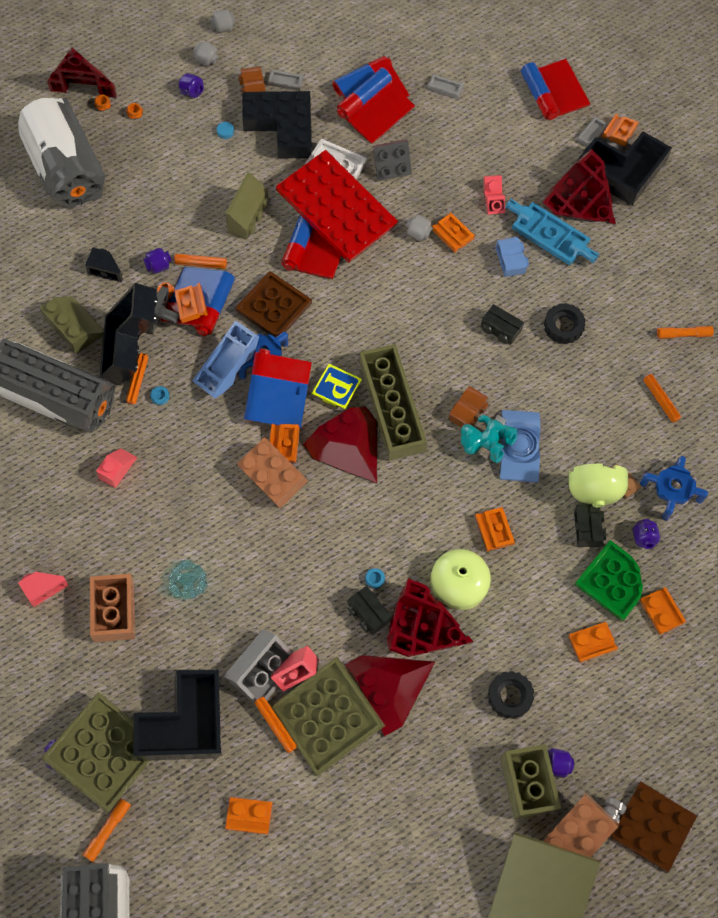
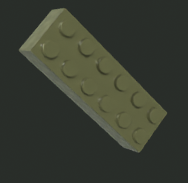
M396 344L360 352L359 364L388 460L426 452L427 441Z

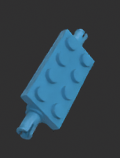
M512 198L507 202L505 208L518 215V219L513 224L512 229L569 266L580 255L591 261V263H594L599 257V253L587 247L591 238L534 202L529 206H522Z

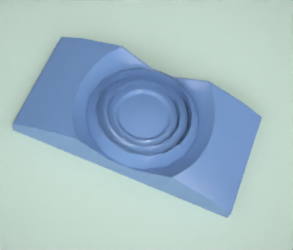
M235 320L192 381L214 398L223 394L233 385L236 373L240 370L241 366L252 359L259 336Z
M502 410V417L506 419L505 425L517 429V439L513 446L508 445L504 439H501V444L504 446L501 451L504 452V455L500 461V480L538 482L540 466V413Z

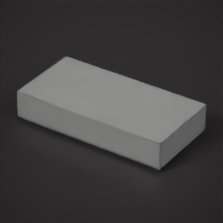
M271 69L268 85L300 91L304 75Z
M435 74L432 75L427 86L428 90L459 99L464 88L463 83Z
M594 117L577 137L576 141L587 147L595 137L600 138L609 124Z

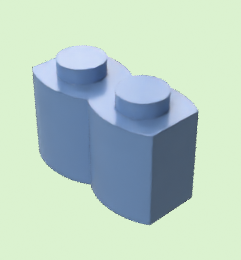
M518 237L497 240L496 251L504 277L525 274L527 267H529V261L523 254V242H520Z

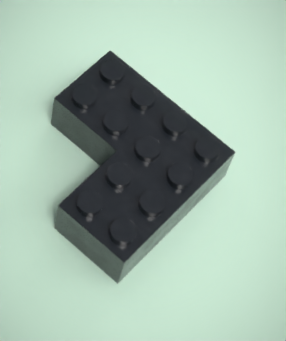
M310 91L242 92L243 132L277 131L278 159L310 157L312 154Z
M644 131L641 132L626 153L595 137L577 161L592 149L604 161L610 193L633 206L668 160L672 147Z
M134 283L105 315L100 378L115 385H122L133 373H136L138 368L136 357L139 353L138 339L156 320L155 306L158 300L156 289Z
M177 670L174 676L175 712L134 713L132 719L133 761L219 758L221 755L219 670Z

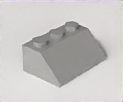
M263 629L224 675V678L253 703L260 697H265L267 700L278 687L271 678V675L292 652L277 635Z

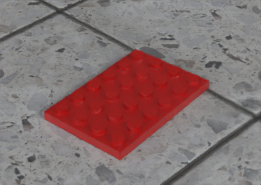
M326 149L279 183L275 188L348 263L389 232L399 222Z

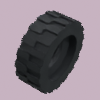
M560 303L556 306L554 305L546 314L544 330L547 336L554 342L556 341L559 344L574 343L582 336L586 319L583 312L576 308L575 305ZM560 317H568L573 322V328L567 332L561 331L556 327V320Z
M514 671L502 672L501 675H497L488 689L489 705H491L492 710L497 715L503 716L506 719L522 717L529 711L535 697L531 681L529 682L526 676ZM512 685L519 689L521 699L517 704L508 705L503 702L501 690L505 686Z

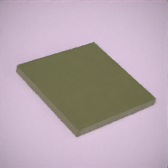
M335 657L318 670L315 675L306 679L271 706L316 776L325 772L385 727L338 657Z
M99 692L41 757L43 762L107 814L150 762L133 761L132 719Z
M514 832L488 917L583 918L600 860Z

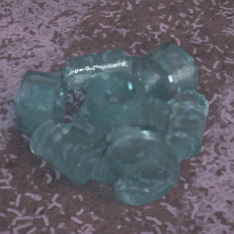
M182 560L176 568H173L168 578V589L174 597H182L183 600L196 598L197 595L204 594L208 587L207 574L200 565L194 564L192 560ZM193 569V572L191 573H181V571ZM197 579H201L197 585L196 590H194L193 585ZM175 582H180L183 585L184 590L180 592Z

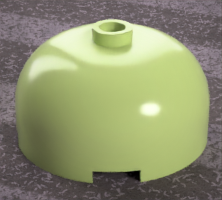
M585 464L574 467L573 472L569 471V489L575 499L584 504H593V507L600 508L619 501L625 495L628 488V470L618 465L611 468L603 466V464Z
M455 549L443 554L435 562L430 577L431 589L435 597L447 607L455 610H467L477 606L486 597L491 583V575L486 562L478 554L466 549Z

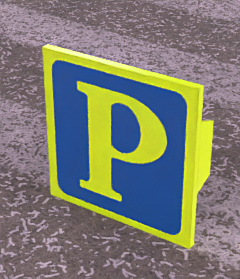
M328 364L312 394L335 407L339 406L346 409L362 379Z

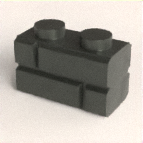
M493 304L482 318L480 327L485 333L497 336L500 342L512 345L522 331L524 322Z
M593 504L576 505L574 519L577 547H601L603 542L606 541V529H602L604 511H600L598 507H593Z
M365 586L348 599L347 609L353 617L357 616L361 621L359 624L366 633L369 631L371 635H374L391 622L392 616L368 586Z

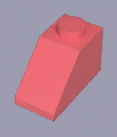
M121 448L107 455L96 470L99 479L116 488L137 457Z
M41 572L27 574L18 582L33 607L69 586L63 576Z
M307 645L292 653L271 675V678L284 692L315 675L319 659Z

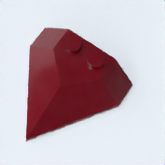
M71 47L47 79L50 92L67 93L69 83L97 85L99 95L117 98L115 85L100 69L88 62L73 47Z
M591 149L576 161L558 180L542 203L556 215L616 224L608 180L606 179L604 169L605 164Z
M367 407L349 408L319 426L303 444L314 460L324 462L334 468L377 484V421Z
M410 578L406 580L395 604L386 639L389 650L406 657L470 644L474 641L469 635L466 636L459 628V623L440 601H436L427 585Z
M362 655L345 664L349 674L357 682L360 690L384 723L385 727L381 729L384 737L403 727L435 661Z

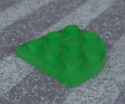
M611 540L574 584L622 622L638 603L643 590L641 571L638 564L631 555Z

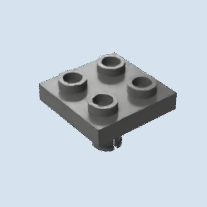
M407 139L373 146L378 181L412 174Z
M161 286L159 292L156 291L158 299L155 306L156 320L147 329L146 333L153 335L160 319L175 325L179 320V313L166 309L169 291L166 287Z

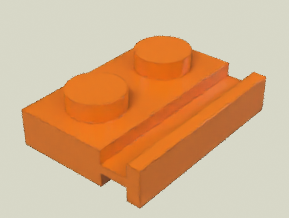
M615 114L604 131L602 138H609L611 142L626 146L639 122L624 116L621 118L618 117V114Z
M452 213L438 221V224L432 226V231L455 253L458 249L463 248L474 240L475 237Z
M197 283V286L194 287L191 285L175 290L182 323L200 318L201 315H208L200 283Z
M271 424L270 443L290 463H296L300 426L298 424Z
M503 507L475 515L487 552L514 545L515 541Z
M666 587L640 599L642 606L660 635L686 622Z
M607 622L577 631L568 636L580 663L618 649Z
M230 797L225 829L268 835L273 803Z

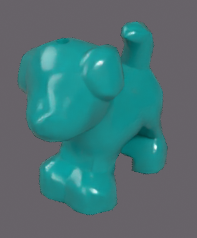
M481 415L478 418V422L487 424L483 432L470 424L462 426L460 442L464 447L465 453L476 454L481 448H485L490 451V459L495 463L500 462L504 455V452L501 451L504 446L498 443L499 439H504L510 446H513L517 439L516 428L503 425L500 421L492 420L486 415Z

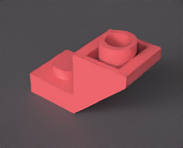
M484 176V195L488 214L505 213L502 176Z

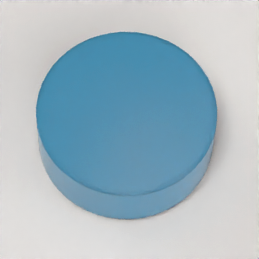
M222 122L217 126V134L222 139H229L234 135V127L229 122Z
M163 386L153 388L150 393L151 400L156 405H163L170 398L169 391Z
M370 569L365 575V582L370 588L378 589L383 586L385 575L380 569Z

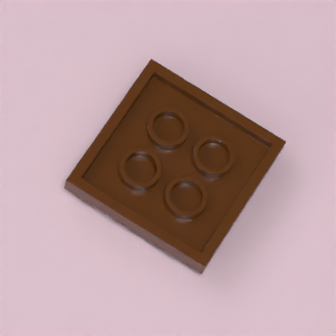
M269 271L235 307V310L269 335L277 337L282 332H286L312 304V299Z
M640 781L626 806L624 814L619 819L618 828L611 834L610 838L666 873H669L697 815Z

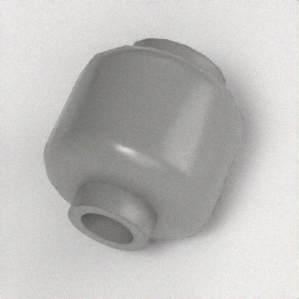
M227 9L215 11L213 18H210L212 29L215 28L218 33L232 31L233 26H235L234 15Z
M207 41L198 42L194 48L195 60L206 67L211 63L214 65L219 58L217 55L218 49Z
M416 215L414 218L410 217L406 224V227H408L407 234L418 241L427 240L433 229L431 221L421 215Z

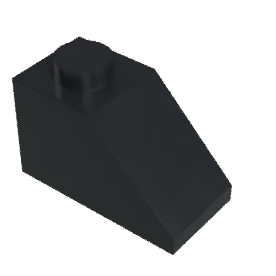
M93 247L85 264L87 273L122 282L121 271L111 253L106 249Z

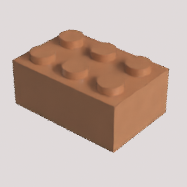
M265 437L237 463L279 508L285 505L308 482Z
M131 574L90 577V636L94 642L135 639L134 580Z
M585 793L546 836L543 842L591 857L618 828L619 823Z

